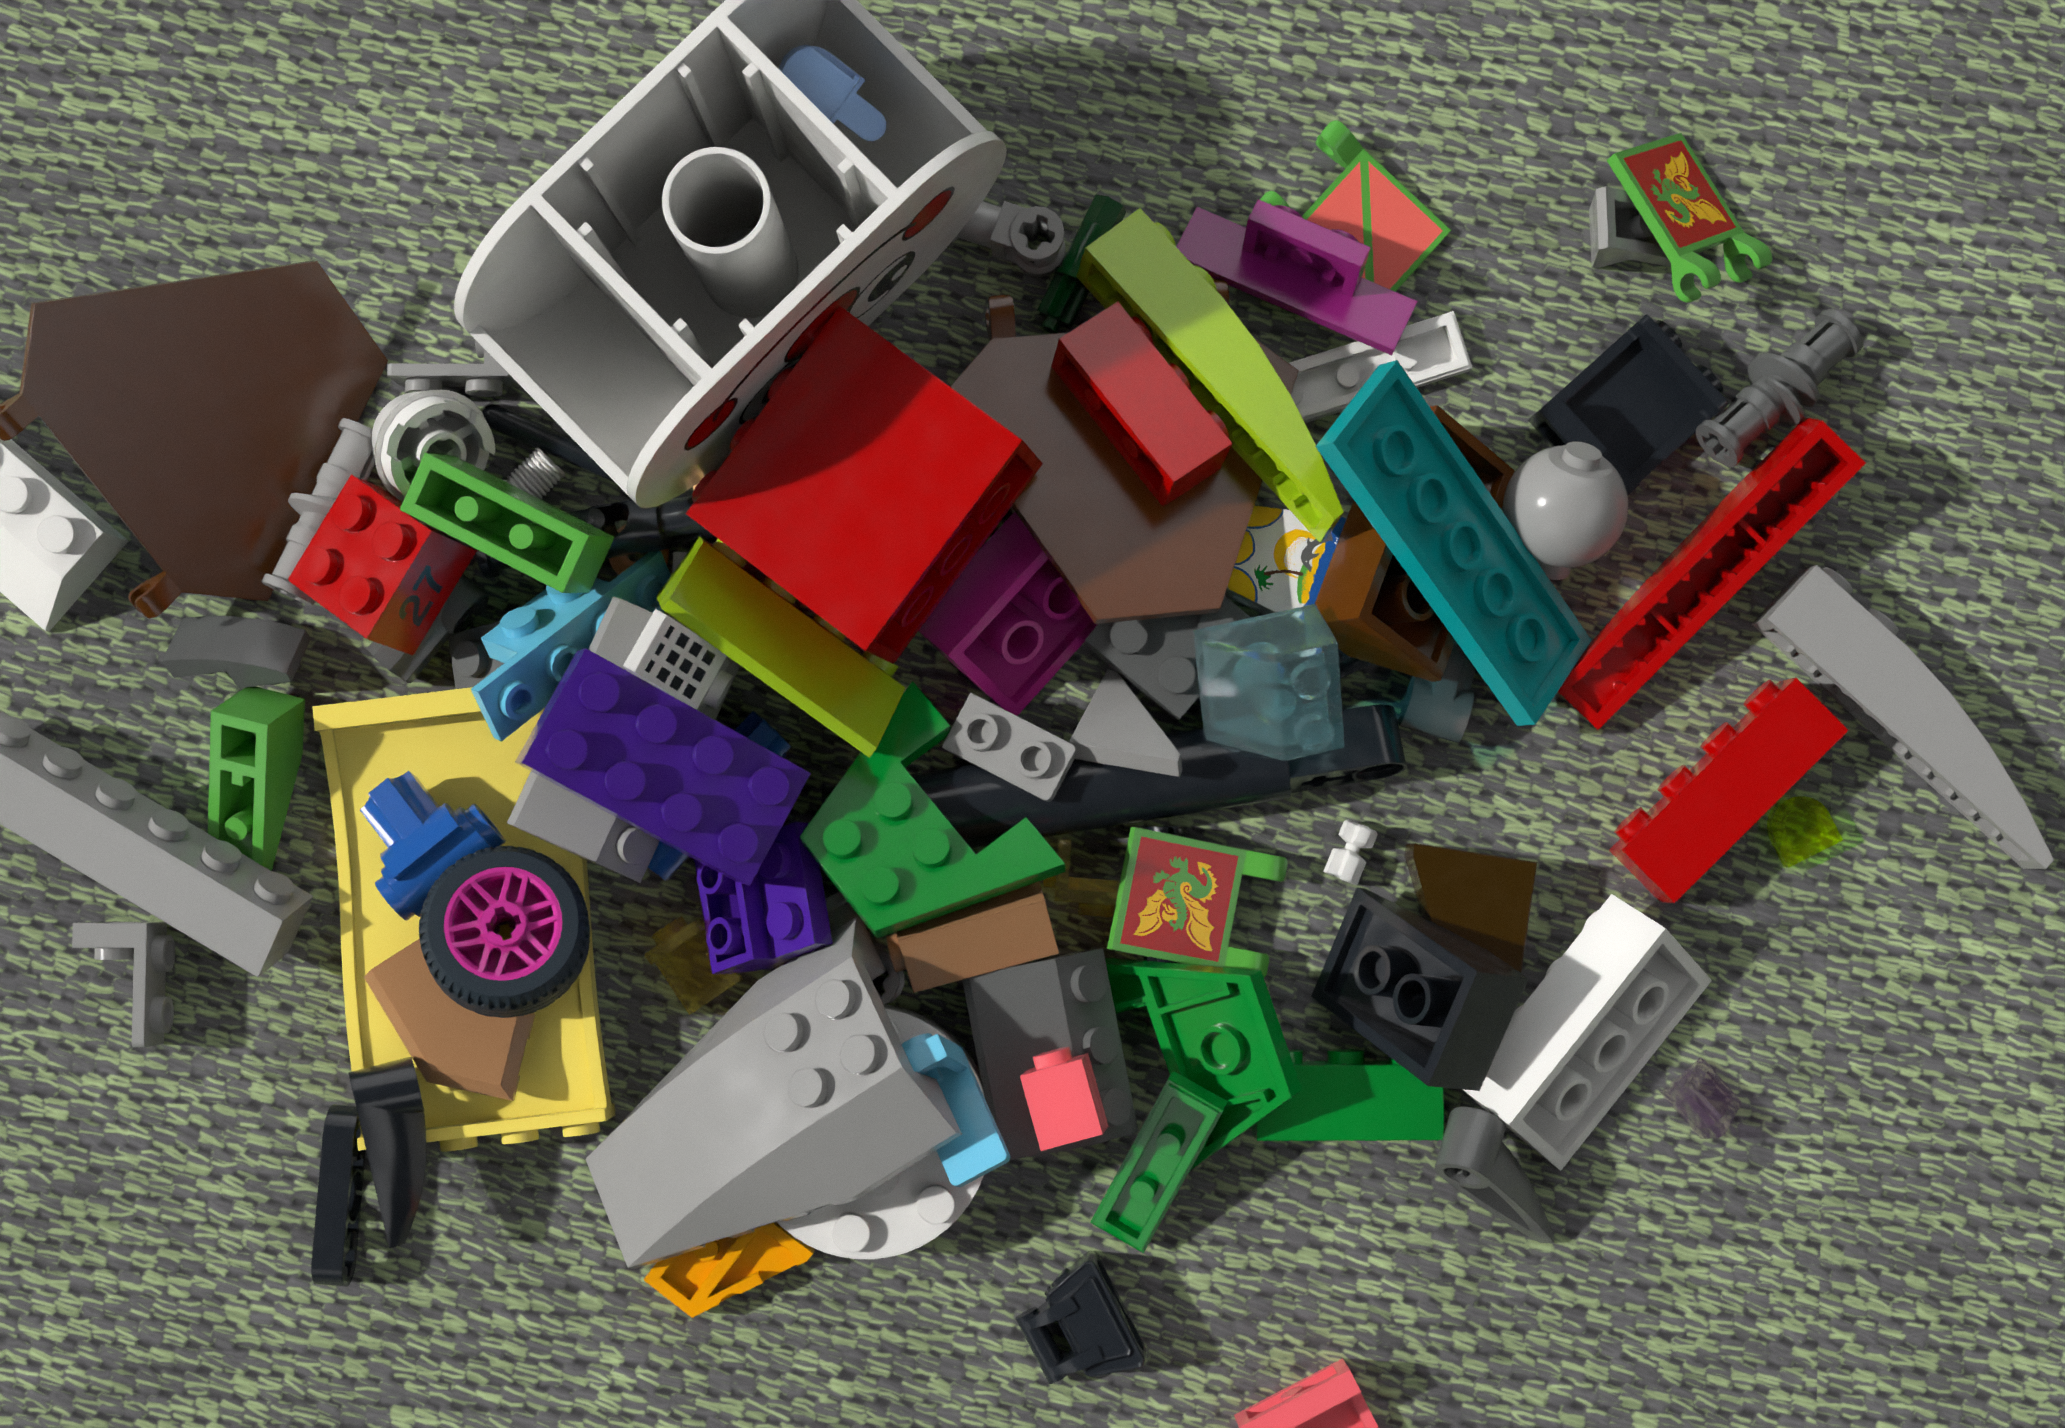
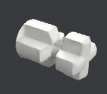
M1348 819L1343 822L1338 834L1346 842L1344 848L1332 849L1323 872L1357 885L1366 865V861L1359 855V851L1361 848H1372L1378 834L1368 826Z

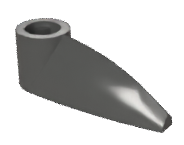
M1462 1106L1451 1110L1435 1164V1172L1478 1205L1539 1243H1554V1233L1533 1185L1517 1159L1502 1142L1506 1129L1505 1123L1495 1115L1473 1107Z

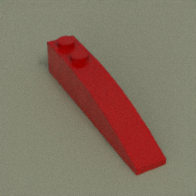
M1805 417L1704 518L1631 596L1588 645L1558 690V693L1599 730L1866 462L1824 421Z

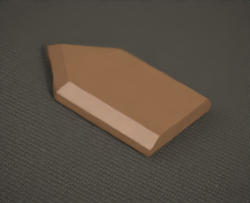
M420 939L375 966L364 976L426 1082L506 1100H515L520 1079L519 1071L526 1042L530 1038L535 1013L511 1018H498L477 1014L460 1006L449 998L434 980L424 959Z

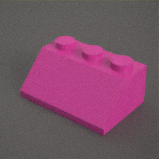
M1014 511L975 554L918 632L997 705L1018 716L1085 642V639L1098 624L1093 622Z

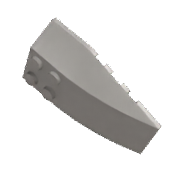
M855 917L831 933L833 944L794 957L758 980L586 1158L587 1165L627 1268L636 1269L706 1247L705 1244L725 1237L736 1238L755 1232L754 1228L780 1220L790 1221L811 1214L810 1211L831 1204L841 1205L857 1200L962 1135L937 1079L915 1072L908 1060L872 982L873 979L886 972L861 918Z

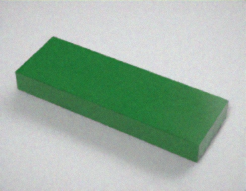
M1172 1071L1090 1223L1144 1253L1228 1101Z

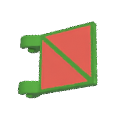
M1334 120L1317 137L1316 145L1333 161L1344 167L1345 170L1304 213L1302 218L1329 230L1339 229L1348 232L1358 242L1371 247L1362 278L1396 292L1451 230L1376 161L1343 123ZM1275 191L1266 192L1260 199L1273 206L1282 205L1291 208Z

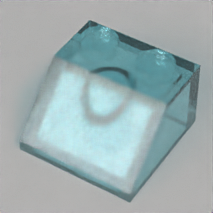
M1316 604L1193 630L1203 730L1208 741L1282 761L1345 748L1338 642Z

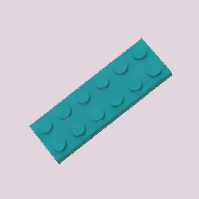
M1398 360L1380 364L1315 447L1517 726L1536 725L1592 640L1537 560L1527 550L1512 524Z

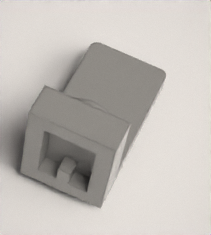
M476 340V353L478 358H484V364H387V377L399 386H405V393L442 390V386L466 387L465 393L472 396L495 397L503 394V387H520L512 376Z
M971 692L942 748L967 763L974 764L1046 802L1054 799L1078 752L1073 744Z
M101 921L73 923L72 948H95V960L133 959L134 955L132 1047H150L164 1044V1033L170 1032L174 1019L173 1001L171 997L165 996L166 972L171 971L175 961V942L171 935H167V923Z

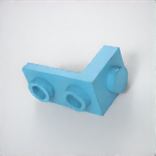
M921 1034L905 1041L902 1047L913 1070L937 1079L962 1133L956 1139L936 1150L950 1183L956 1187H963L1008 1163L1010 1160L1009 1151L963 1048L939 1034Z

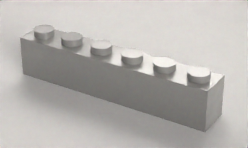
M0 711V824L256 977H260L288 953L312 901L313 896L294 885L285 875L270 871L243 855L231 843L218 840L189 823L182 814L166 809L137 792L128 782L114 778L83 760L82 756L76 751L61 747L34 731L22 719L9 716Z

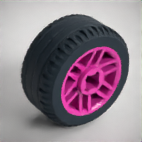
M497 846L468 854L457 860L455 864L449 866L440 875L439 879L434 882L422 906L419 920V938L421 950L430 973L441 990L449 998L477 1014L489 1017L511 1018L528 1015L549 1006L565 994L576 981L588 955L590 926L586 903L580 888L560 864L542 853L535 852V850L514 846ZM509 924V927L514 929L511 933L512 938L503 940L502 936L498 935L500 931L499 926Z

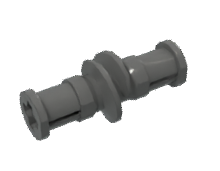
M1831 309L1823 310L1814 320L1815 327L1799 342L1792 343L1780 356L1773 353H1762L1751 360L1748 367V380L1751 386L1744 387L1731 400L1732 403L1714 420H1704L1696 428V437L1704 451L1713 460L1729 468L1735 467L1744 458L1743 450L1758 436L1766 434L1779 420L1791 426L1798 425L1804 419V410L1801 405L1813 407L1821 397L1817 386L1827 377V373L1844 357H1854L1862 349L1863 339L1854 323L1838 311Z

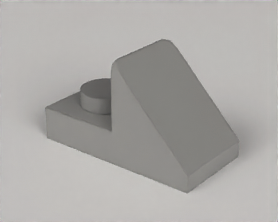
M1607 186L1596 189L1589 208L1591 267L1600 268L1627 260L1670 267L1669 259L1627 192Z

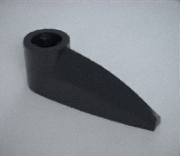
M412 1057L348 1072L389 1249L405 1244L419 1206L425 1177V1115Z

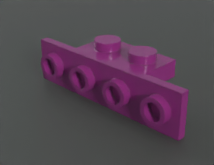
M1259 199L1248 217L1246 227L1197 207L1176 246L1193 266L1203 268L1211 278L1223 279L1227 282V285L1391 356L1418 302L1362 278L1371 247L1358 242L1353 235L1339 229L1329 230L1302 218L1298 212L1282 205L1273 206Z

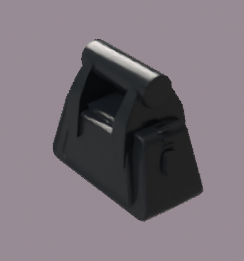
M1095 1251L1086 1252L1069 1269L1065 1268L1055 1278L1051 1286L1047 1287L1048 1292L1045 1291L1047 1298L1044 1304L1038 1308L1033 1307L1015 1318L1049 1384L1058 1382L1070 1373L1080 1370L1089 1377H1096L1137 1369L1144 1365L1146 1357L1145 1344L1099 1255ZM1055 1321L1060 1325L1071 1347V1350L1063 1355L1060 1353L1047 1327V1324Z

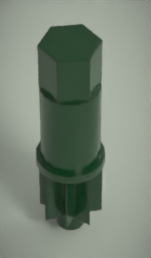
M1095 194L1061 266L1056 267L1054 277L1037 309L1040 312L1039 315L1045 317L1041 328L1045 331L1057 334L1060 327L1072 328L1088 293H1090L1076 277L1084 250L1088 245L1123 220L1126 214L1123 204L1109 196Z

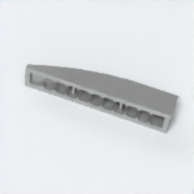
M1818 565L1799 571L1751 625L2023 869H2047L2054 859L2024 799L1990 744L1954 696L1915 653L1896 636L1899 629L1895 623L1876 609L1870 608L1867 610L1850 595L1853 592L1850 583L1836 571L1827 567L1821 569Z

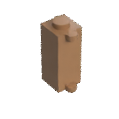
M1040 881L897 931V934L886 936L895 972L907 970L913 993L1059 954Z

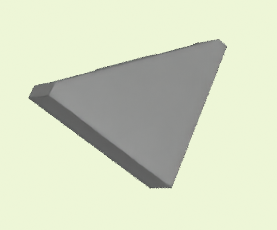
M1107 669L1069 740V743L1073 744L1078 750L1075 759L1180 777L1182 761L1179 751L1118 672Z

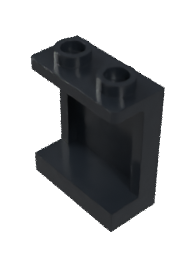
M1646 314L1528 421L1552 447L1566 445L1569 442H1584L1599 449L1602 456L1620 474L1626 487L1627 495H1629L1640 485L1639 483L1688 440L1704 420H1709L1720 413L1729 403L1721 394L1724 389L1714 373L1703 365L1696 367L1680 350L1682 342L1677 333L1661 320L1655 322Z

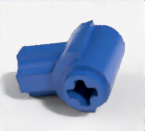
M410 771L397 778L385 779L368 793L369 799L360 809L361 813L388 847L380 854L385 867L381 869L383 876L375 882V885L393 910L406 921L414 915L421 916L422 906L429 890L449 866L455 864L457 860L468 854H473L478 850L489 847L495 848L506 842L498 828L476 804H472L466 810L463 807L454 810L447 803L439 806L420 780Z

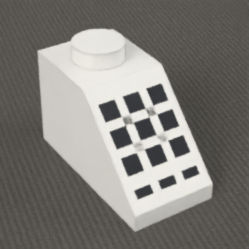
M657 609L654 610L623 665L626 671L700 712H703L706 705L716 709L723 700L734 678L733 675L725 672L730 664L728 656Z

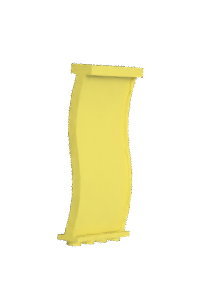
M471 688L312 706L315 731L320 733L335 832L343 991L351 1071L411 1057L364 976L375 966L420 939V917L414 915L408 921L404 920L393 910L378 891L375 882L383 876L381 869L385 867L380 854L388 847L360 811L368 801V793L385 779L397 778L410 771L420 780L439 806L447 803L454 810L459 807H463L466 810L472 804H476L505 838L506 842L501 846L523 847L535 850V852L542 853L560 864L575 880L581 890L586 903L590 926L588 955L578 978L568 991L555 1000L554 1003L534 1012L535 1018L530 1038L526 1042L514 1101L426 1082L413 1060L424 1107L426 1143L439 1141L440 1151L447 1152L477 1147V1136L501 1134L502 1144H515L538 1140V1129L562 1126L563 1137L600 1132L599 1122L607 1121L615 1116V1107L610 1097L598 1008L587 860L507 824L531 772L515 763L545 708L503 741H499L493 737ZM509 924L499 926L500 931L498 935H501L503 940L512 938L511 933L514 929L510 928ZM362 1130L361 1136L357 1138L358 1151L366 1150Z

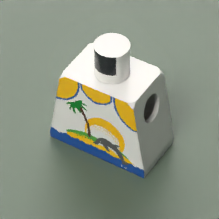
M1254 506L1225 596L1300 633L1308 635L1313 629L1307 626L1347 518L1341 517L1331 534L1319 543L1290 510Z

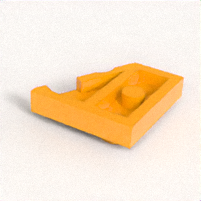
M777 1222L754 1228L755 1232L736 1238L725 1237L706 1243V1247L659 1261L653 1266L644 1278V1281L693 1318L719 1305L720 1302L736 1294H742L795 1265L799 1266L807 1262L815 1249L796 1239Z

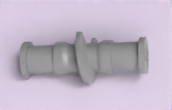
M342 418L338 425L342 433L328 462L323 463L317 475V484L312 494L291 493L288 503L301 516L289 531L286 538L288 543L272 575L265 574L261 581L273 590L310 606L314 605L315 600L289 582L288 578L350 475L352 474L367 481L375 466L372 447L373 429L346 418Z

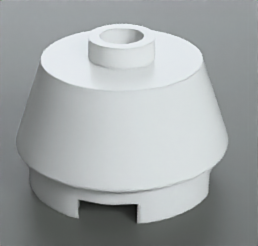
M449 390L410 392L396 397L380 411L372 430V447L379 478L386 489L402 502L425 452L456 456L482 470L486 468L489 452L493 455L495 454L494 437L481 410L469 398Z

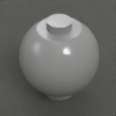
M1569 442L1566 445L1541 450L1526 459L1517 468L1509 480L1505 491L1503 513L1548 578L1560 580L1569 576L1571 568L1584 566L1596 561L1615 545L1627 521L1628 495L1620 474L1602 456L1599 449L1584 442Z

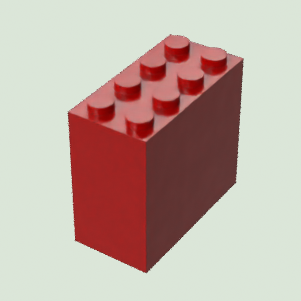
M839 306L830 320L821 326L810 338L806 345L807 351L795 367L786 368L774 380L768 392L770 400L755 420H747L737 430L730 443V450L732 452L718 471H710L699 481L692 494V501L694 503L686 512V515L864 651L894 664L1043 463L1021 438Z

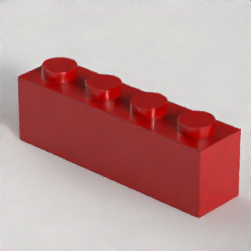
M1797 678L1779 681L1777 684L1770 679L1759 686L1743 703L1749 712L1734 727L1725 722L1712 732L1700 746L1706 754L1690 770L1686 765H1681L1673 771L1657 789L1663 797L1648 812L1642 807L1633 811L1614 831L1620 840L1609 851L1659 902L1675 903L1849 731Z

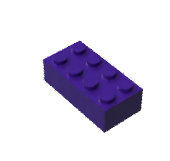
M587 648L576 652L515 763L735 882L748 886L751 885L811 774Z

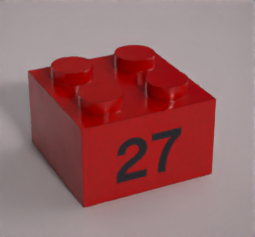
M351 474L289 576L288 581L364 638L413 656L477 550L401 511L400 507L403 502L393 496L388 490Z

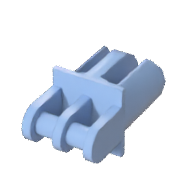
M802 45L793 48L783 57L779 70L833 124L836 120H839L866 141H875L884 135L886 131L885 117L874 106L857 94L865 79L836 56L819 46Z

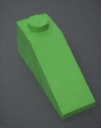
M253 686L245 687L211 710L208 834L218 840L231 843L243 855L272 871L303 755L305 699Z

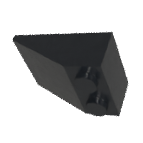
M1357 887L1311 997L1427 1086L1480 1091L1529 978L1487 949L1365 888Z

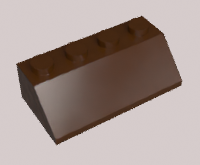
M1438 405L1430 406L1502 510L1505 491L1515 470ZM1353 500L1307 626L1347 656L1431 682L1441 681L1455 639Z

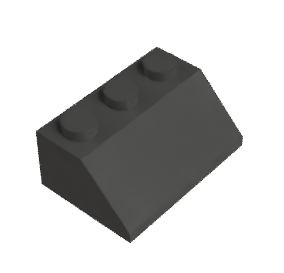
M1103 948L1044 957L962 980L984 1097L1009 1151L1010 1160L1091 1146L1139 1132ZM1069 1047L1072 1057L1088 1053L1109 1127L1103 1135L1040 1151L1020 1075L1027 1069L1035 1067L1033 1056L1044 1052Z

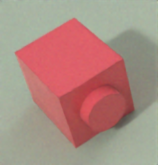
M1063 1047L1033 1056L1035 1067L1027 1069L1020 1075L1040 1151L1103 1135L1109 1126L1089 1054L1085 1053L1072 1057L1070 1048Z

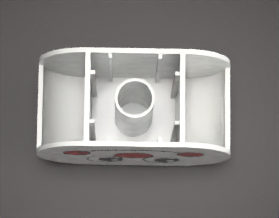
M725 0L545 172L496 222L474 252L462 274L455 295V316L462 327L639 507H656L686 492L698 484L707 473L717 470L732 452L730 450V443L737 430L747 420H755L770 400L768 392L774 380L786 368L795 367L807 351L806 345L810 338L821 326L830 320L839 306L869 326L928 269L958 235L989 193L1003 167L1007 151L1006 145L994 132L987 131L857 0ZM802 45L819 46L836 56L865 79L857 94L874 106L885 117L886 131L884 135L878 140L866 141L839 120H836L833 124L779 70L783 57L793 48Z

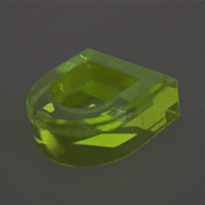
M1796 796L1786 798L1773 807L1767 819L1768 837L1783 867L1789 868L1843 841L1827 808L1811 797Z

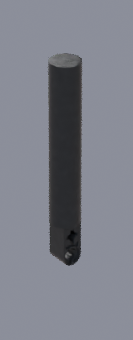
M1379 704L1281 720L1274 716L1255 719L1237 725L1223 724L1167 733L1165 735L1181 754L1182 773L1180 777L1074 759L1054 799L1050 802H1046L974 764L910 775L969 847L973 849L990 845L1025 817H1027L1042 837L1288 799L1291 793L1391 777L1404 771L1407 765L1395 708L1391 705ZM836 786L822 788V805Z

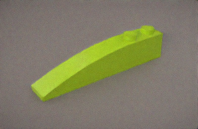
M1139 208L1085 248L1076 277L1105 309L1119 302L1130 317L1135 316L1146 325L1152 336L1154 347L1168 364L1174 363L1184 372L1190 383L1191 392L1206 411L1211 410L1222 419L1228 430L1233 449L1321 543L1331 534L1344 511L1321 454L1315 447L1316 444L1290 393L1257 341L1224 298L1218 293L1211 276L1203 268L1193 266L1176 247L1175 240L1168 229L1158 222H1153Z

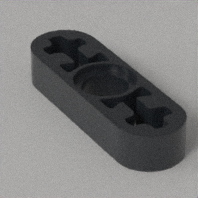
M333 1104L330 1106L325 1118L311 1261L312 1280L314 1284L347 1287L352 1281L356 1268L362 1195H356V1191H362L366 1154V1150L358 1151L357 1138L361 1136L356 1106Z

